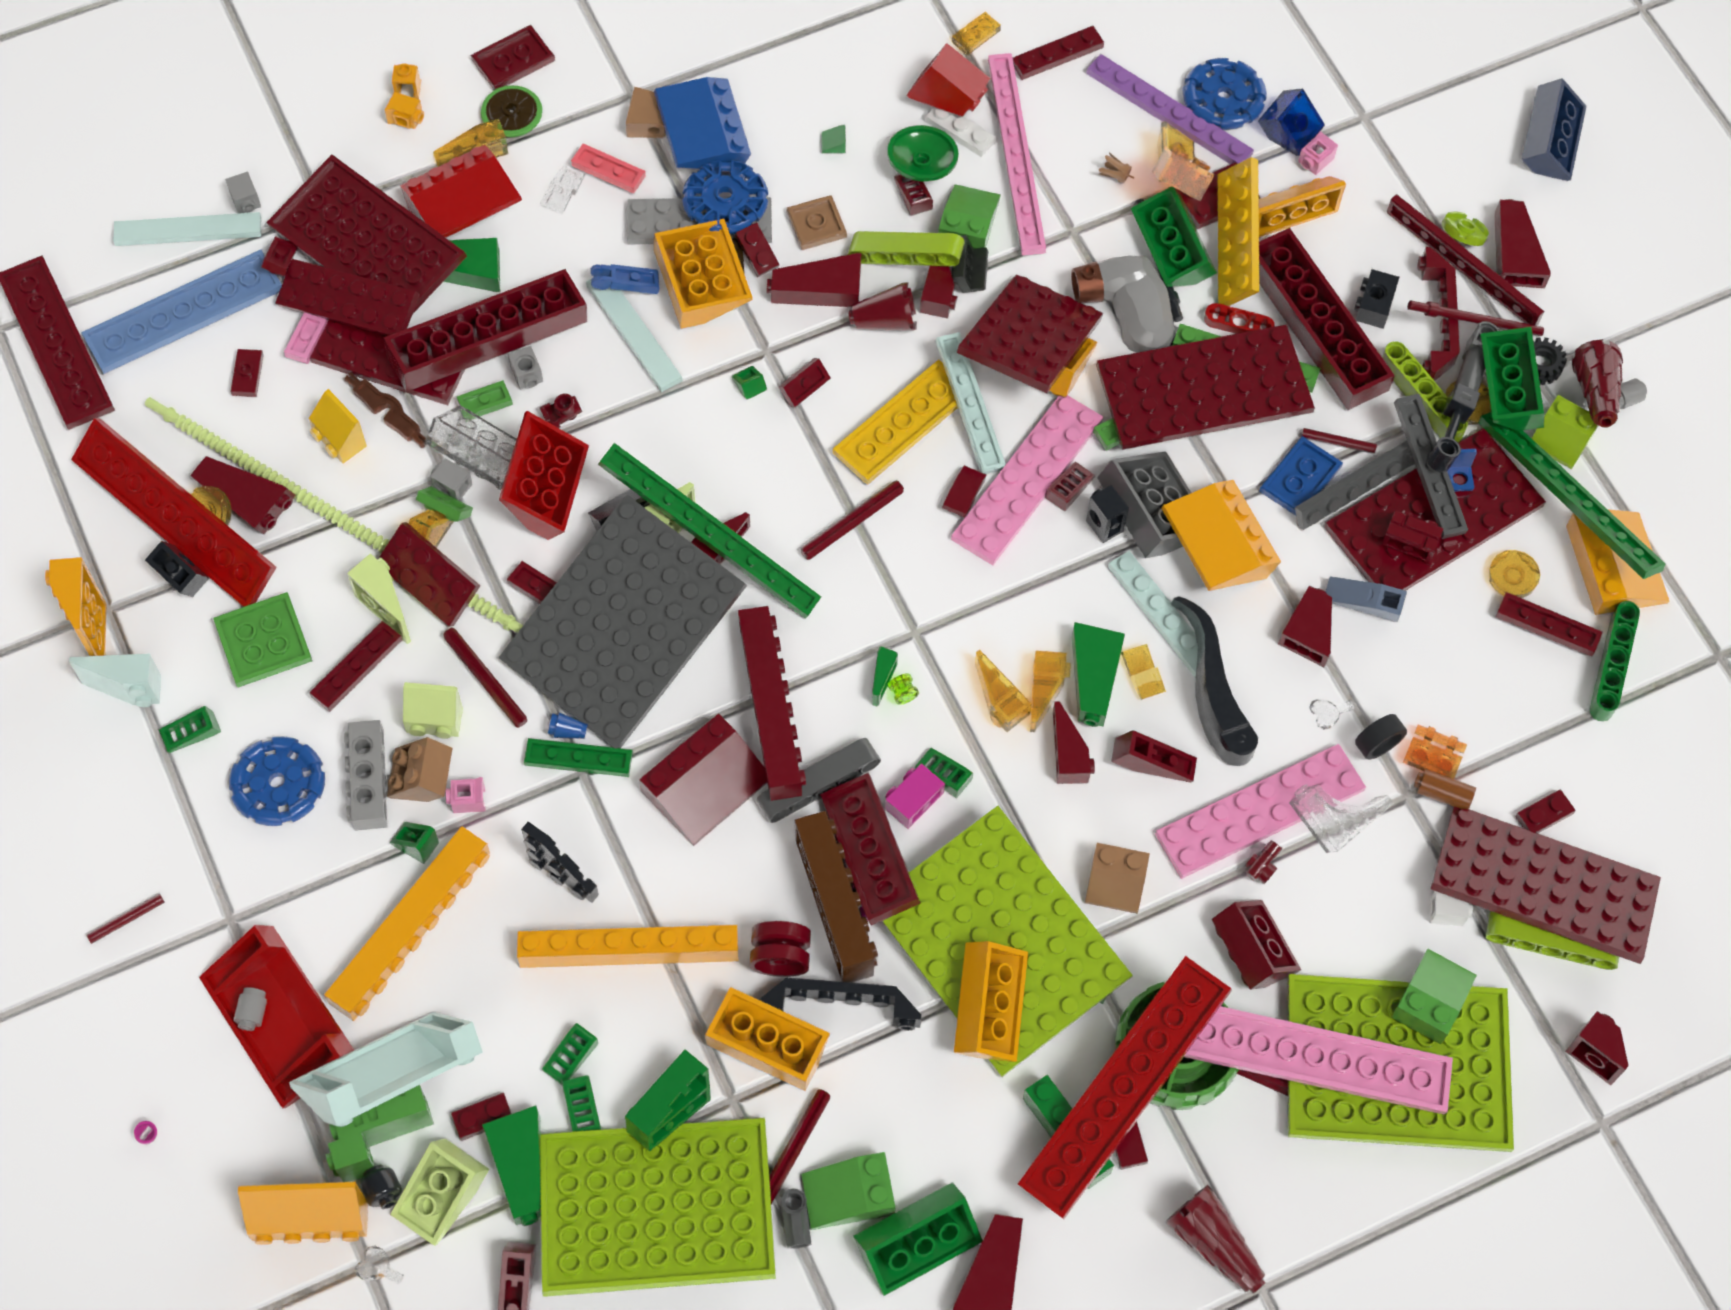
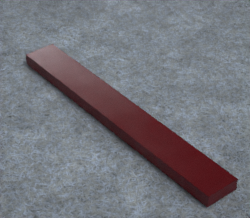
M1398 194L1391 198L1387 213L1435 250L1524 323L1539 325L1545 312L1543 309Z

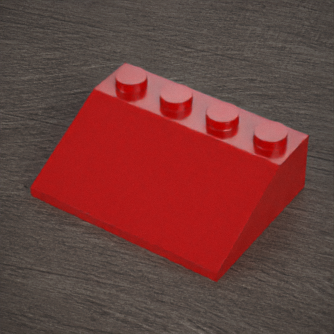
M485 144L475 147L470 152L460 157H455L449 162L432 168L429 172L416 178H411L406 183L400 185L408 209L445 238L522 201L519 192L496 156Z
M526 411L499 501L528 530L547 540L565 533L589 445L533 413Z

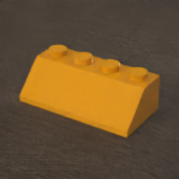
M1332 176L1316 178L1309 183L1300 186L1294 185L1288 190L1279 193L1273 192L1267 197L1260 198L1259 238L1338 212L1346 187L1345 181Z
M990 941L968 942L965 944L954 1053L974 1058L1017 1062L1028 959L1027 951Z
M730 987L705 1034L706 1045L806 1091L818 1068L830 1033Z

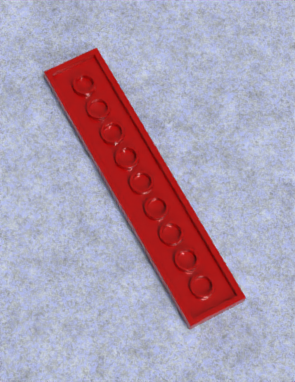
M94 418L71 460L163 539L175 545L200 570L243 607L256 603L277 567L101 418Z
M1185 955L1017 1184L1064 1220L1229 996L1232 988Z

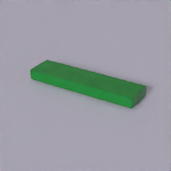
M528 738L524 765L629 777L633 750Z

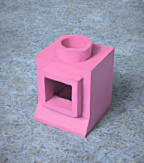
M1320 131L1301 150L1298 162L1303 168L1317 175L1334 160L1338 144ZM1320 147L1324 149L1321 154L1316 153Z
M483 777L451 780V788H446V804H451L453 813L486 812L483 800V792H485ZM458 792H470L471 796L458 797Z

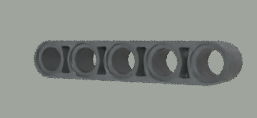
M861 738L804 769L806 785L802 786V796L770 801L769 790L767 789L757 797L756 801L769 822L775 823L822 798V793L871 771L880 764L881 758L868 738Z

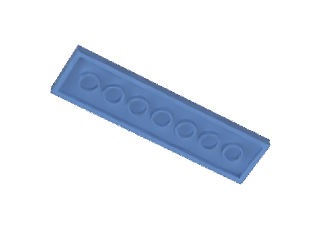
M260 249L81 332L103 374L279 293L282 284L277 275L261 268L265 258L262 250Z

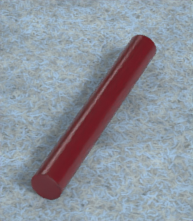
M1303 428L1302 436L1307 439L1374 454L1377 448L1375 443Z
M159 893L88 933L86 936L90 943L93 944L164 904L165 901Z

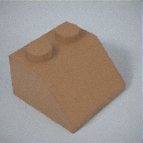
M1097 843L1085 903L1138 914L1150 853Z

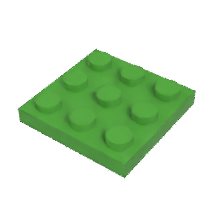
M288 592L213 618L238 688L313 661Z

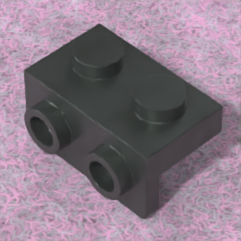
M967 235L961 236L965 243L958 265L952 267L953 281L957 282L962 293L984 291L986 289L989 251L986 247L973 249Z

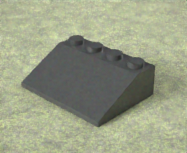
M1167 452L1112 459L1097 479L1103 489L1112 485L1129 507L1125 525L1144 557L1162 556L1183 547L1161 508L1163 505L1192 492Z

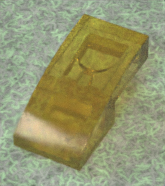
M1147 644L1121 652L1128 674L1141 700L1166 692L1159 669L1154 666Z

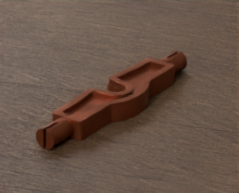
M349 373V376L346 375L345 381L353 387L355 396L373 414L390 408L383 418L384 423L388 427L399 433L407 441L413 439L421 448L428 445L429 439L420 433L419 425L404 413L403 407L397 398L388 393L380 392L366 379L360 381L353 373Z

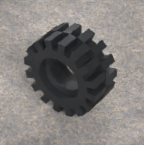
M1538 337L1534 342L1535 355L1544 356L1551 362V366L1548 367L1537 364L1540 385H1545L1546 381H1548V384H1551L1554 380H1558L1567 362V358H1565L1567 355L1566 351H1562L1563 346L1561 344L1555 346L1557 341L1553 339L1552 343H1550L1547 337L1543 341H1541V337Z

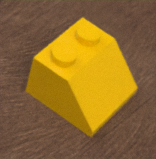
M327 389L309 417L311 425L309 431L317 442L322 441L326 445L325 449L333 459L337 457L344 464L366 448L367 445L359 420L330 389Z

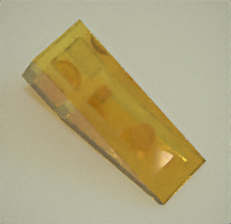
M496 119L475 125L435 150L433 155L439 167L451 159L460 157L470 152L473 148L484 144L496 158L508 155L509 153L500 120Z
M979 649L975 655V667L990 719L998 728L1002 727L1006 732H1009L1030 715L1032 703Z
M1035 651L1030 732H1036L1063 689L1065 678H1070L1071 663L1066 662L1067 653Z

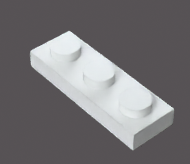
M933 107L925 116L926 123L946 132L956 142L981 158L996 143V136L964 116L962 117Z

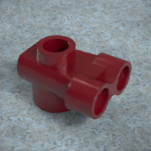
M567 393L558 395L554 404L549 402L539 407L545 421L558 428H561L560 425L562 423L575 419L578 414L583 412L576 396H571Z
M1270 840L1261 851L1260 856L1254 853L1245 864L1248 868L1245 874L1251 880L1255 881L1258 879L1265 884L1277 870V867L1271 861L1282 851V848Z

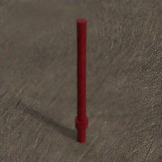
M1410 300L1407 304L1408 310L1421 312L1429 317L1436 318L1441 316L1476 324L1490 322L1497 328L1506 330L1531 327L1532 335L1542 336L1544 334V327L1442 307L1439 303L1428 301L1427 303Z

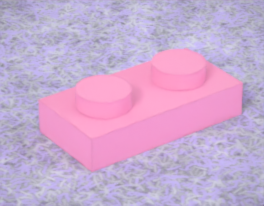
M304 312L284 351L285 357L309 364L310 356L327 324V319Z

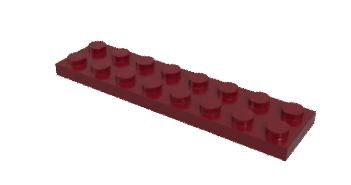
M43 255L0 272V283L67 429H73L92 421L94 418H99L116 411Z

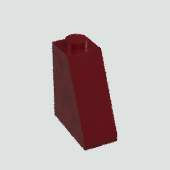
M1309 585L1283 630L1278 645L1324 668L1331 654L1332 597L1324 590L1313 588Z

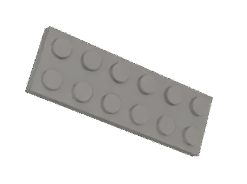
M766 197L769 202L763 217L758 222L754 221L752 224L758 223L767 242L772 243L771 197ZM682 198L628 199V245L654 244V233L697 224L695 220L691 221L687 216ZM706 209L701 212L703 215L707 213ZM746 210L742 212L745 216L749 214ZM730 234L731 239L736 238L735 234Z

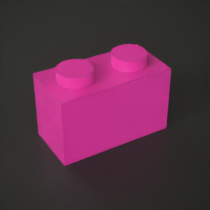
M921 763L916 769L911 768L905 774L903 782L898 787L893 786L885 795V810L909 829L944 794L945 783Z

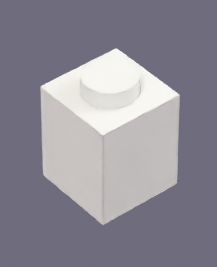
M1437 891L1433 893L1431 897V924L1463 927L1467 919L1472 917L1473 904Z

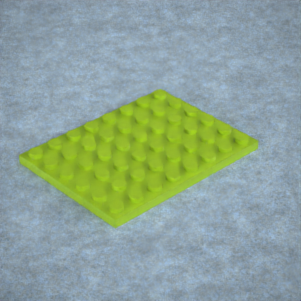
M998 805L911 870L909 874L921 904L882 921L956 1018L958 1017L966 943L990 941L1028 952L1017 1062L988 1059L1001 1077L1012 1071L1133 977L1132 973Z
M1297 974L1288 975L1289 1022L1453 1058L1448 1111L1445 1114L1288 1080L1289 1138L1512 1152L1514 1150L1508 988L1472 986L1449 1034L1442 1044H1439L1392 1018L1409 982Z
M765 1118L682 1124L651 1151H648L633 1138L626 1128L540 1134L543 1297L776 1279Z

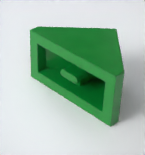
M404 822L389 843L422 864H425L438 846L439 840L432 826Z

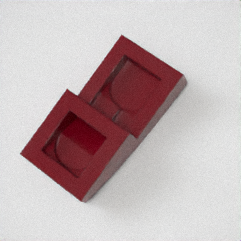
M964 465L954 481L942 508L965 518L975 502L976 495L985 483L987 474Z

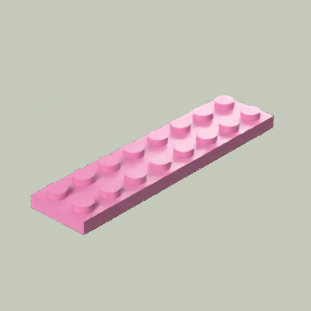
M1059 395L954 531L951 540L994 566L1044 500L1046 490L1066 471L1094 434V427L1103 422V416L1070 396L1065 398Z
M1337 744L1158 829L1155 835L1178 875L1183 879L1365 791L1366 786L1340 744Z

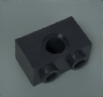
M1371 269L1369 278L1364 277L1360 287V291L1364 292L1363 297H1357L1354 311H1358L1356 321L1384 329L1400 278L1399 276Z
M1112 485L1105 489L1099 488L1090 497L1086 522L1101 542L1105 543L1124 532L1129 507Z
M161 541L145 559L152 568L183 595L194 597L209 579L175 545Z

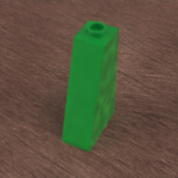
M498 238L449 240L462 249L467 257L444 282L492 292H501Z
M1075 622L1071 639L1078 721L1090 727H1104L1125 633Z
M535 1105L483 1124L516 1226L520 1224L522 1226L532 1225L538 1222V1218L541 1217V1118Z

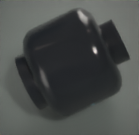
M376 1165L363 1173L360 1187L369 1206L381 1207L384 1210L397 1203L396 1199L400 1196L402 1187L392 1168Z

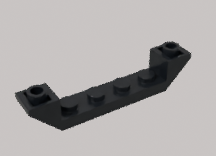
M786 977L759 999L781 1011H784L785 997H790L794 1001H805L807 998L818 999L821 1003H833L834 1000L845 1001L848 1005H861L862 1002L872 1003L873 1006L881 1008L894 1005L893 1026H898L899 1029L905 1031H912L921 1026L922 1014L896 986Z

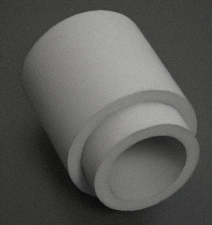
M1634 378L1621 383L1620 409L1628 408L1646 399L1647 387L1644 382Z
M244 988L243 994L239 995L233 1020L238 1023V1028L254 1031L255 1027H261L267 999H265L266 992L255 988Z

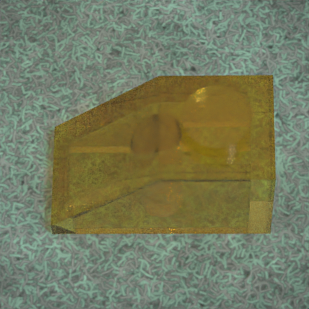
M426 510L410 518L408 524L437 548L454 521L448 520L444 514L438 511Z

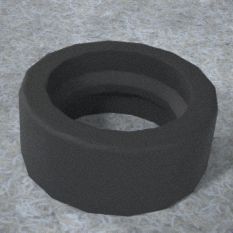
M1389 714L1366 727L1355 739V744L1366 759H1375L1398 745L1407 735V729L1396 714Z

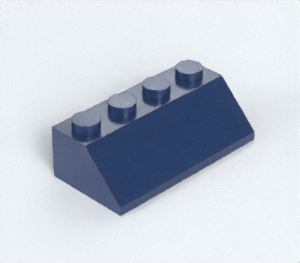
M1563 78L1538 85L1525 147L1522 153V161L1534 174L1570 181L1572 179L1587 105Z

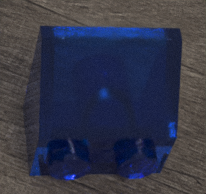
M1303 88L1283 90L1258 120L1269 140L1296 156H1300L1301 150L1325 126V123Z

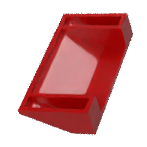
M254 925L199 977L282 1109H286L301 1099L290 1087L289 1082L354 1051L352 1045L274 926ZM244 988H255L266 992L265 999H267L262 1024L261 1027H255L254 1031L238 1028V1023L233 1021L239 995L243 994Z

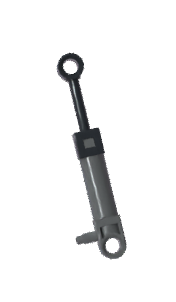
M1490 322L1479 323L1467 341L1462 356L1463 364L1455 387L1448 396L1443 410V415L1451 418L1445 437L1437 441L1427 456L1428 465L1435 471H1448L1461 453L1460 445L1454 439L1459 424H1465L1476 408L1480 396L1478 390L1485 372L1481 333L1499 331Z

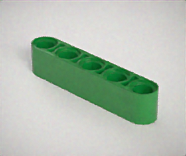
M1631 601L1621 602L1610 619L1590 705V714L1597 721H1608L1620 704L1640 617L1639 607ZM1622 615L1627 616L1629 619L1623 618ZM1616 636L1621 637L1624 641L1618 640ZM1611 658L1617 660L1619 664L1613 662ZM1606 681L1612 682L1614 686L1608 685ZM1600 703L1606 704L1609 709L1604 708Z

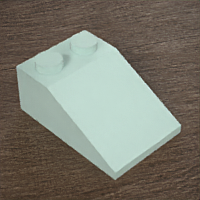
M150 653L69 658L72 668L83 685L139 707L160 704L161 674Z

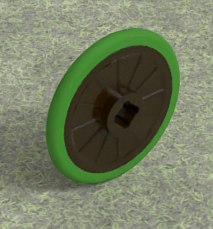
M504 86L494 90L485 98L481 107V118L485 126L493 133L504 137H518L529 133L538 125L542 117L543 108L540 99L531 90L522 86Z

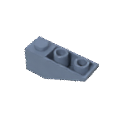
M1332 576L1329 578L1325 591L1332 597V604L1398 622L1407 595V591L1387 585Z

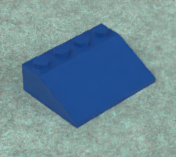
M704 77L655 88V98L676 168L699 169L700 166L718 160H722V162H731V160L747 162L751 156V151L727 78Z

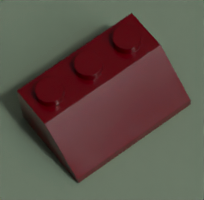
M1263 900L1234 902L1211 919L1215 925L1217 935L1223 940L1228 949L1230 959L1237 965L1242 981L1250 990L1265 988L1287 978L1289 974H1296L1302 970Z

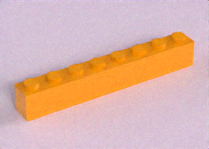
M463 826L460 827L326 991L324 996L328 1004L352 1021L366 1013L372 998L376 994L379 995L387 986V980L393 972L397 973L400 971L405 963L404 959L410 951L414 952L420 946L422 937L427 930L431 931L437 925L439 916L444 909L448 910L454 904L456 895L461 888L465 889L471 883L473 874L478 867L482 868L487 863L490 851L485 841Z
M737 925L518 931L517 959L520 968L739 961Z

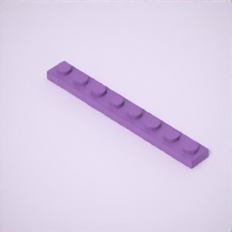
M1100 54L1087 68V75L1230 165L1235 162L1238 164L1253 155V148L1213 123L1210 124L1204 119L1198 118L1192 110L1103 54Z

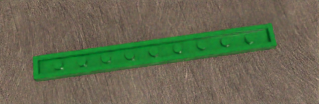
M1492 412L1480 416L1479 424L1642 579L1651 577L1664 570L1666 563L1523 430L1517 431L1493 423Z
M615 442L598 463L601 468L806 619L821 599L822 596Z

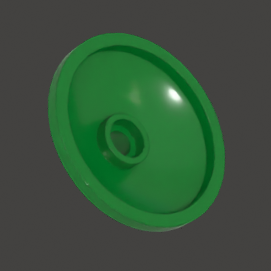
M915 125L903 128L892 136L888 143L887 157L894 170L902 176L915 181L928 182L939 180L949 175L957 165L959 151L954 139L941 129L927 125Z

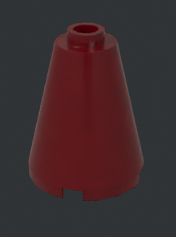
M900 283L853 304L852 310H848L850 324H855L857 329L917 330V321L913 322L912 318L916 311L911 288H908L909 283Z

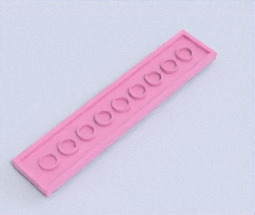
M1220 1006L1184 1056L1186 1058L1439 1114H1445L1448 1111L1453 1058Z

